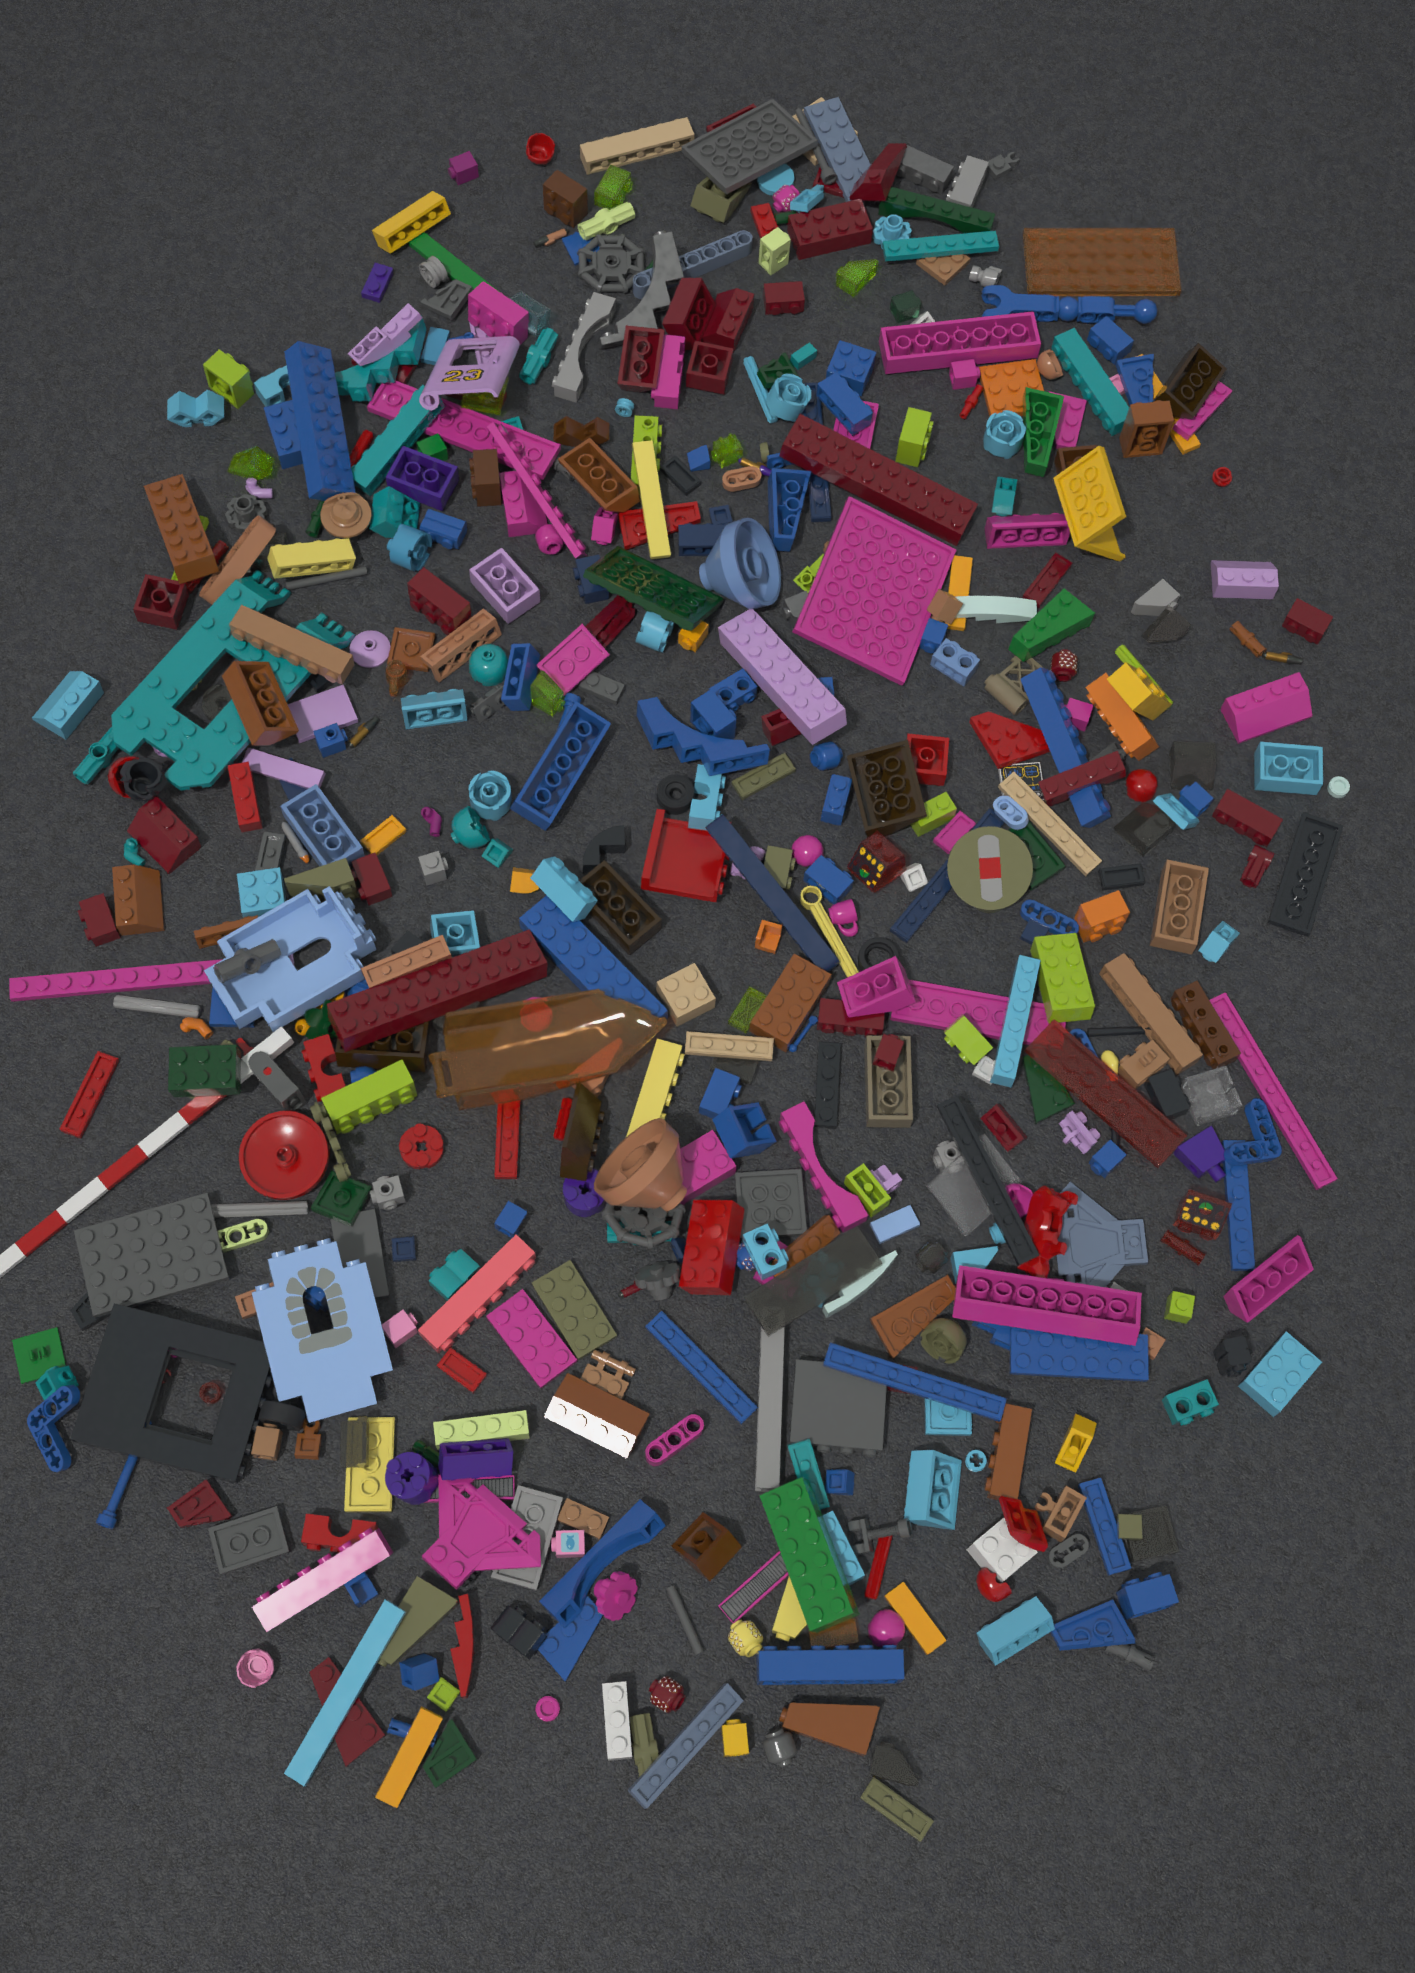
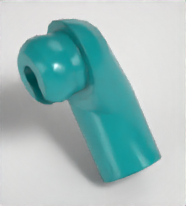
M128 838L124 844V858L133 865L144 867L146 860L138 855L137 840Z

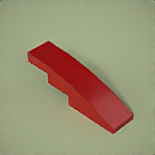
M468 1594L458 1596L464 1620L454 1622L460 1646L450 1649L462 1699L468 1697L474 1658L473 1617Z

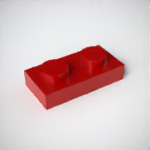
M769 203L751 206L750 212L761 239L778 226Z

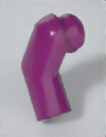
M422 808L421 816L430 824L429 835L433 837L440 836L442 817L433 808Z

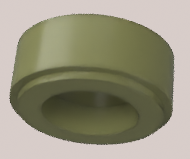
M767 442L759 444L762 462L767 463L769 451Z

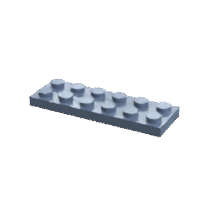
M839 97L806 106L803 112L818 140V144L829 167L833 168L836 172V182L843 192V197L846 202L852 201L849 196L854 184L871 164Z

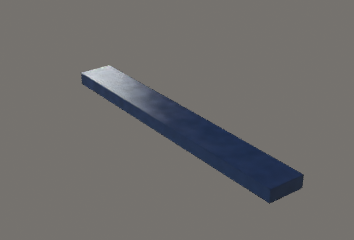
M803 383L805 386L808 385L810 387L811 399L802 415L823 425L821 400L816 395L818 383ZM811 473L808 481L811 522H830L831 508L828 481Z
M989 808L972 830L987 826L1002 828L1005 822L995 814L993 809ZM948 859L890 928V932L905 943H908L952 889L947 871Z

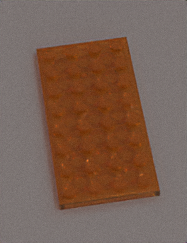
M1174 228L1023 229L1028 294L1053 296H1180L1181 294Z

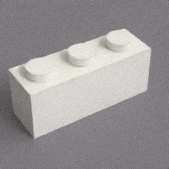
M626 1681L603 1683L608 1761L632 1759Z

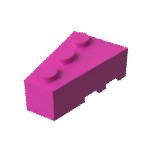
M664 335L657 389L651 391L654 407L678 409L684 365L685 337Z

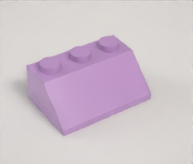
M1211 560L1214 598H1274L1279 588L1278 571L1271 562Z

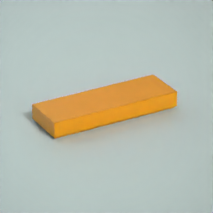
M904 1582L884 1596L893 1610L901 1616L905 1626L926 1655H929L947 1641Z

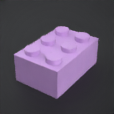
M500 548L469 570L471 583L507 624L540 602L538 587L503 548Z

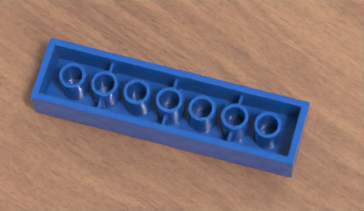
M297 341L284 353L309 498L325 501L337 494L356 493L331 349Z
M547 895L519 918L520 929L522 931L530 929L539 948L635 1047L668 1019V1010L580 920L572 922Z

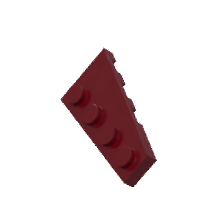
M330 1657L326 1658L309 1672L322 1707L341 1676V1672ZM357 1697L334 1738L344 1764L347 1767L386 1735L359 1697Z

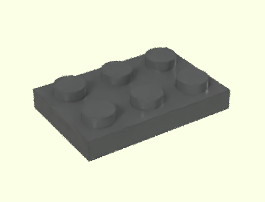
M277 1506L208 1528L220 1575L290 1553Z

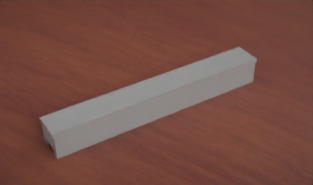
M762 1306L755 1472V1491L769 1492L779 1487L785 1306Z

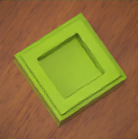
M441 1677L427 1698L447 1712L460 1694V1691Z

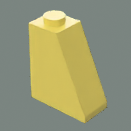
M790 1577L788 1578L772 1629V1633L776 1634L775 1638L785 1642H789L790 1639L795 1640L808 1626Z

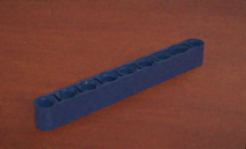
M721 814L705 827L812 964L826 972L836 967L840 963L838 958L727 818Z

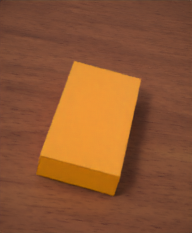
M391 815L362 838L360 843L370 854L376 853V855H379L407 831Z

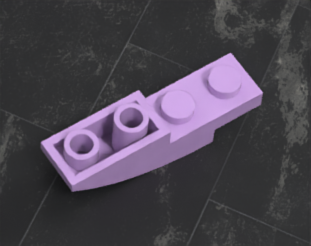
M407 304L381 330L376 326L348 355L360 366L383 358L411 337L408 331L422 319V316L410 304Z

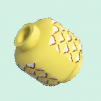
M738 1620L731 1625L728 1641L738 1655L751 1657L761 1650L763 1635L752 1621Z

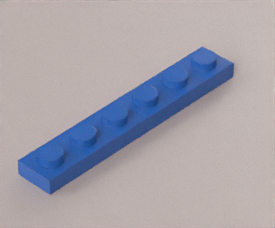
M1223 1140L1222 1147L1226 1150L1231 1145L1243 1143L1245 1140ZM1242 1153L1234 1154V1156L1236 1155L1239 1157L1242 1155ZM1225 1160L1223 1170L1226 1174L1224 1177L1226 1207L1229 1208L1227 1224L1231 1271H1253L1255 1269L1247 1165L1232 1166Z

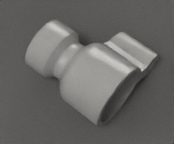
M973 265L969 280L973 282L979 281L982 287L997 285L1002 269L990 266L985 270H981L980 267Z

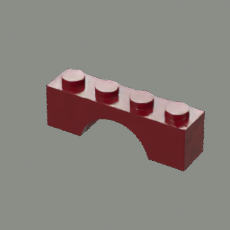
M1117 750L1041 780L1038 784L1045 803L1050 807L1067 800L1072 794L1085 787L1100 783L1108 784L1126 777V771Z

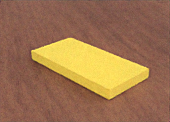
M395 1417L348 1418L345 1512H392L393 1495L386 1486L385 1473L387 1463L394 1459Z

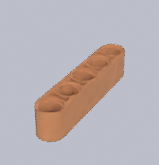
M260 515L256 516L218 566L219 572L213 573L205 583L199 596L213 605L236 579H240L245 575L275 534L276 528Z

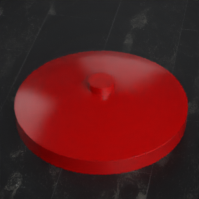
M294 1111L274 1112L257 1120L244 1135L239 1149L240 1169L247 1183L261 1195L276 1200L298 1198L311 1191L323 1178L329 1163V1145L324 1132L308 1116Z

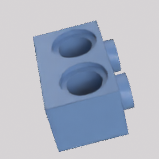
M946 638L932 655L930 666L960 685L965 686L977 671L980 659L974 653L961 648L955 641H950ZM944 654H949L952 657H946Z

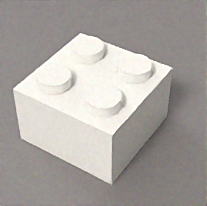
M1005 1518L995 1524L967 1549L981 1568L985 1567L991 1573L997 1574L995 1578L997 1583L1004 1582L1038 1553L1037 1550L1019 1543L1009 1534Z

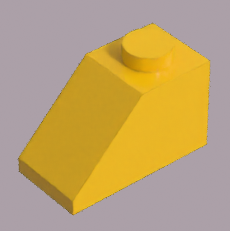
M1075 1413L1056 1457L1055 1464L1076 1473L1093 1439L1097 1423Z

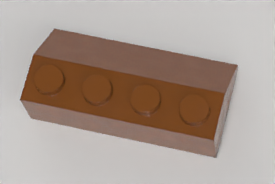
M588 438L558 458L559 463L605 511L625 512L640 502L638 487L591 438Z
M233 661L222 675V678L251 744L271 745L298 733L299 729L269 662Z
M567 1373L554 1394L544 1417L628 1458L640 1437L650 1413Z

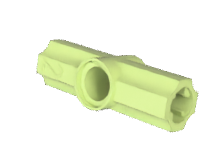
M626 202L610 210L608 208L599 210L595 217L578 224L580 236L583 240H589L597 234L604 233L608 235L613 233L619 225L635 218L633 206L631 203Z

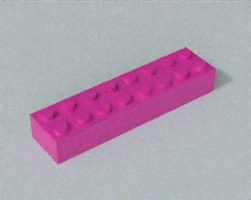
M1034 312L882 327L879 336V346L885 374L948 368L951 362L974 359L976 365L1038 358L1041 347Z
M959 1265L952 1318L1136 1346L1140 1331L1142 1293Z

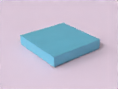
M1171 793L1159 795L1153 800L1183 830L1193 828L1200 822Z
M924 1398L925 1435H972L970 1412Z

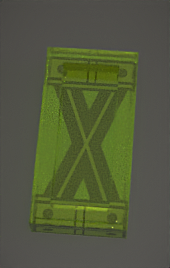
M749 986L728 1020V1024L747 1034L750 1022L767 996Z

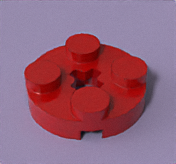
M416 1124L414 1127L409 1128L400 1139L399 1150L401 1157L411 1168H431L443 1156L444 1144L442 1137L431 1126ZM423 1142L426 1143L425 1147L427 1148V1150H420L418 1152L417 1144Z

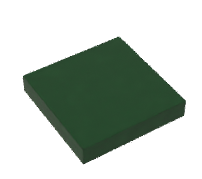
M331 1171L312 1204L311 1210L352 1227L368 1199L372 1187L349 1177L347 1180L339 1182L336 1172Z

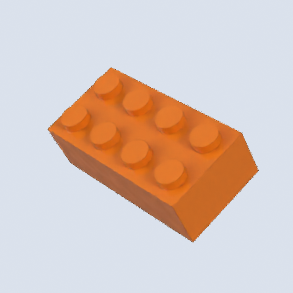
M1105 673L1085 687L1089 692L1086 696L1097 710L1100 709L1097 712L1110 726L1109 729L1119 742L1123 741L1120 745L1130 758L1135 757L1140 761L1156 750L1159 745L1136 712L1129 707L1109 683L1107 678L1110 676Z

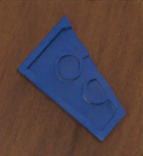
M1154 354L1116 361L1115 365L1129 405L1137 402L1148 403L1153 401L1152 377Z
M588 1596L585 1598L582 1611L566 1628L558 1622L545 1634L547 1638L538 1648V1651L565 1682L603 1617L602 1614L598 1613V1607Z
M1114 1600L1054 1624L1055 1629L1050 1632L1060 1651L1135 1643V1638Z

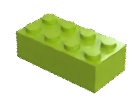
M1069 933L1034 937L1030 951L1032 958L1040 960L1037 980L1048 1024L1090 1020L1095 1004L1077 934Z
M400 1060L322 1097L321 1100L336 1133L342 1132L344 1134L353 1130L354 1126L360 1123L366 1124L372 1121L374 1116L391 1112L395 1106L401 1103L408 1104L412 1102L414 1097L417 1096V1092L411 1075L403 1060Z

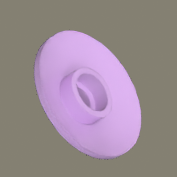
M372 630L364 631L356 635L351 641L350 654L353 655V660L356 664L365 668H374L387 661L391 645L384 634Z

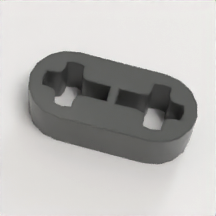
M1074 1534L1055 1546L1047 1555L1049 1565L1054 1569H1062L1082 1556L1089 1547L1087 1538L1081 1534ZM1074 1539L1076 1542L1081 1541L1083 1543L1081 1546L1082 1551L1075 1549L1071 1552L1069 1550L1074 1544ZM1065 1551L1067 1555L1062 1558L1063 1563L1061 1564L1059 1561L1055 1563L1053 1561L1055 1557L1054 1552L1061 1554Z

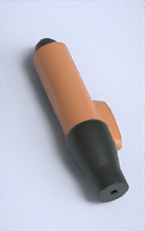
M563 228L544 235L538 240L533 241L534 246L552 245L555 243V240L567 236L569 231Z

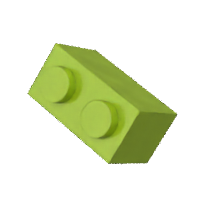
M944 792L924 802L927 817L910 825L919 837L951 821L955 817L957 808L947 792Z
M964 1014L944 1030L946 1034L944 1037L945 1041L952 1048L955 1045L961 1051L958 1055L966 1064L971 1062L975 1065L993 1049L992 1045Z
M864 1163L846 1175L845 1186L852 1194L858 1196L870 1218L889 1205L891 1197Z

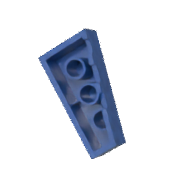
M771 469L768 479L769 537L776 551L790 552L811 471Z

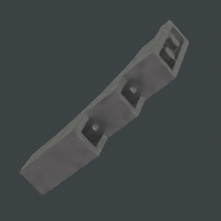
M665 230L659 231L652 237L653 273L649 288L635 309L626 317L616 322L614 327L616 334L613 332L602 334L598 342L600 350L623 345L626 325L658 329L654 313L668 310L670 305L666 286L677 284L681 278H684L672 231L667 233Z

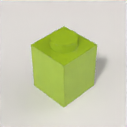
M1172 1291L1167 1297L1164 1319L1186 1324L1192 1318L1195 1296Z

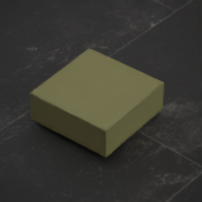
M1118 1514L1117 1538L1141 1540L1142 1515Z

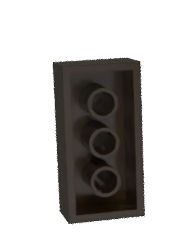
M605 860L579 880L586 888L592 891L593 896L598 900L589 914L628 955L632 954L661 930L662 919Z

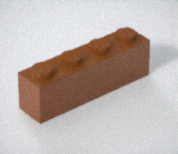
M1005 1403L1001 1421H995L999 1423L998 1432L994 1431L992 1445L995 1446L994 1455L990 1454L988 1468L992 1469L990 1477H986L984 1491H988L987 1498L999 1500L1000 1496L1018 1499L1032 1413L1030 1408Z

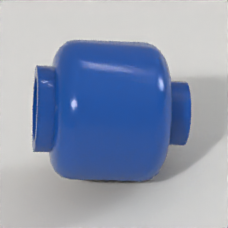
M834 742L817 744L810 753L812 765L823 771L836 768L842 759V750Z

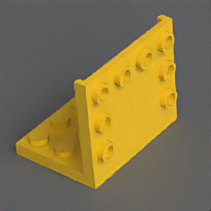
M1097 446L1053 479L1074 546L1120 562L1126 557L1125 554L1120 553L1112 526L1124 519L1126 514L1105 449L1102 446Z

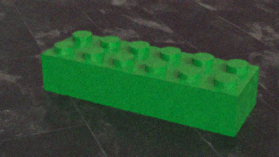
M801 1477L759 1495L809 1631L818 1633L860 1615L809 1480Z

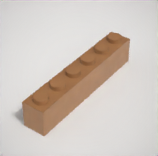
M240 606L229 624L231 633L237 640H245L257 649H265L273 656L287 659L291 664L295 666L300 665L312 674L318 673L332 683L337 682L343 685L354 666L352 654L246 606Z
M1123 953L1105 964L1099 975L1136 1023L1145 1030V1035L1149 1040H1154L1170 1058L1168 1065L1175 1074L1179 1075L1196 1064L1203 1056L1200 1047L1190 1039L1187 1030L1177 1022L1173 1012L1163 1004L1160 995L1153 991L1146 977L1139 973L1133 960Z

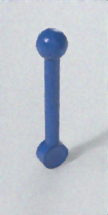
M816 1016L809 1018L808 1025L794 1044L789 1046L790 1052L797 1051L798 1044L812 1025L817 1024L818 1019Z

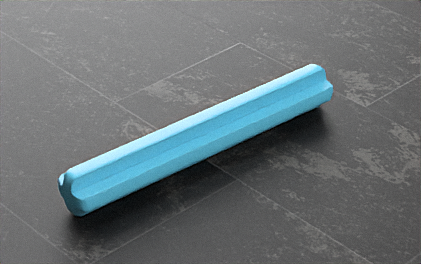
M752 356L745 357L744 366L765 416L770 424L777 422L778 417L775 418L769 414V408L766 403L768 391L767 388L764 389L757 376L758 367Z

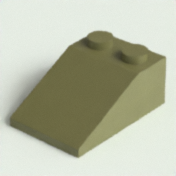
M706 177L696 186L690 206L700 213L711 216L715 221L724 223L733 214L752 183L749 182L725 194Z
M346 858L284 878L290 898L308 889L312 896L316 894L319 900L324 902L326 899L322 890L329 886L334 893L337 891L338 893L341 892L345 899L349 897L353 901L359 897Z

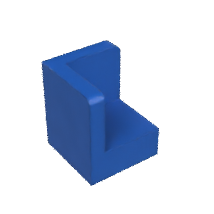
M508 1201L494 1223L495 1229L513 1238L519 1234V1226L526 1217L527 1211Z
M365 1571L344 1584L358 1608L379 1596Z
M423 1653L399 1662L402 1685L416 1691L439 1681L437 1659Z

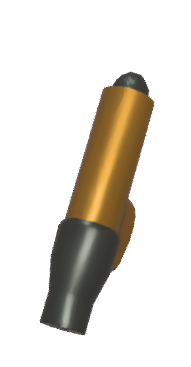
M1266 651L1262 654V657L1266 660L1286 664L1301 665L1303 658L1296 657L1287 652H1281L1280 654Z
M374 716L371 720L361 724L357 729L358 732L350 739L348 747H355L371 732L379 721L378 718Z

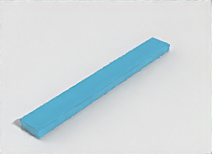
M384 1600L287 1767L285 1775L302 1786H307L405 1616L406 1611L390 1601Z

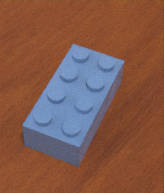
M317 784L280 806L284 818L319 867L344 858L347 859L348 865L351 867V861L365 856L363 847Z

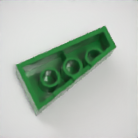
M1025 388L1023 395V423L1026 427L1024 435V473L1044 477L1064 396L1033 388Z
M1064 588L1013 636L1008 650L1025 662L1045 651V648L1060 643L1062 639L1068 636L1075 635L1082 628L1086 629L1089 627L1095 612Z

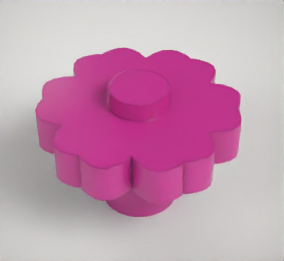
M623 1571L613 1572L610 1579H600L594 1587L598 1613L611 1621L621 1620L624 1613L631 1611L636 1601L634 1597L638 1589L636 1580Z

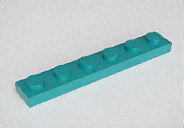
M996 231L888 240L883 241L882 248L886 262L998 251L999 244Z

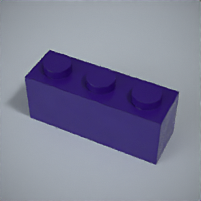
M509 1438L440 1443L438 1467L442 1480L452 1481L465 1478L478 1479L480 1477L512 1475L513 1449Z

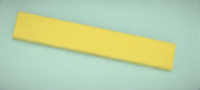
M653 441L633 442L632 448L650 559L668 558L671 556Z

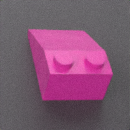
M896 956L837 982L848 1017L897 1011L916 1002L906 971Z

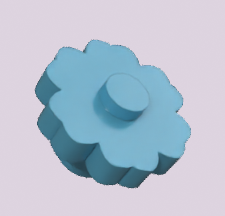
M889 215L887 218L881 217L875 222L872 237L874 243L881 244L882 248L883 241L909 239L912 230L908 222H903L902 217Z

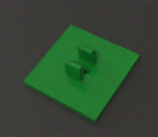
M58 1327L12 1340L21 1384L38 1380L48 1369L54 1366L59 1368L66 1366Z

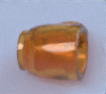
M392 660L388 663L385 669L386 681L390 685L389 694L395 697L398 694V688L404 687L409 680L408 671L405 664L399 660Z

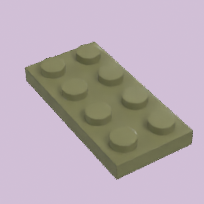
M571 1260L531 1283L578 1361L617 1338V1334Z

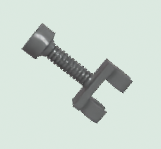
M908 1518L898 1520L896 1526L870 1530L867 1519L848 1522L849 1531L856 1532L862 1530L864 1543L852 1546L855 1555L872 1553V1539L897 1534L902 1539L912 1537V1527Z

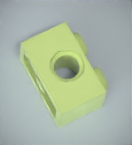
M779 227L760 239L758 263L770 275L786 266L789 261L791 239Z

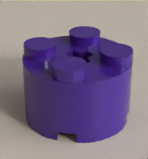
M594 1168L592 1173L588 1172L587 1181L568 1178L564 1180V1202L569 1211L576 1216L590 1217L596 1213L598 1214L607 1203L594 1190L595 1178L599 1172ZM585 1189L589 1190L585 1195L582 1194V1191H585Z
M402 1453L391 1459L386 1465V1486L392 1495L403 1502L411 1505L422 1504L432 1497V1493L438 1487L439 1481L436 1467L417 1453Z

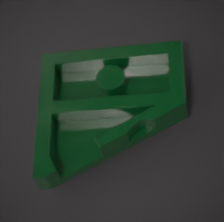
M782 353L777 360H771L768 365L762 366L757 372V376L764 389L772 388L776 379L780 378L783 374L798 376L786 353Z
M452 1719L447 1723L444 1732L423 1765L435 1788H438L477 1761Z

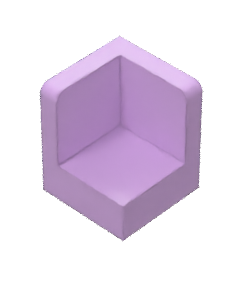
M882 1165L875 1171L870 1170L887 1194H890L901 1185V1177L897 1173L892 1175L885 1165Z

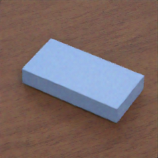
M908 1205L870 1222V1226L879 1244L919 1227L920 1223L911 1205Z

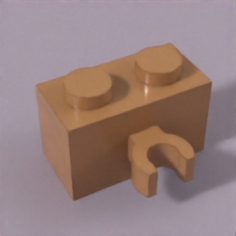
M1154 1040L1147 1044L1145 1042L1141 1043L1135 1049V1054L1131 1057L1128 1054L1119 1061L1118 1074L1133 1091L1145 1083L1148 1077L1155 1075L1163 1069L1170 1060Z
M1068 1486L1061 1490L1055 1502L1052 1501V1497L1049 1494L1043 1492L1040 1497L1046 1500V1506H1042L1039 1503L1035 1505L1038 1511L1049 1512L1042 1528L1045 1534L1059 1542L1066 1538L1087 1498Z

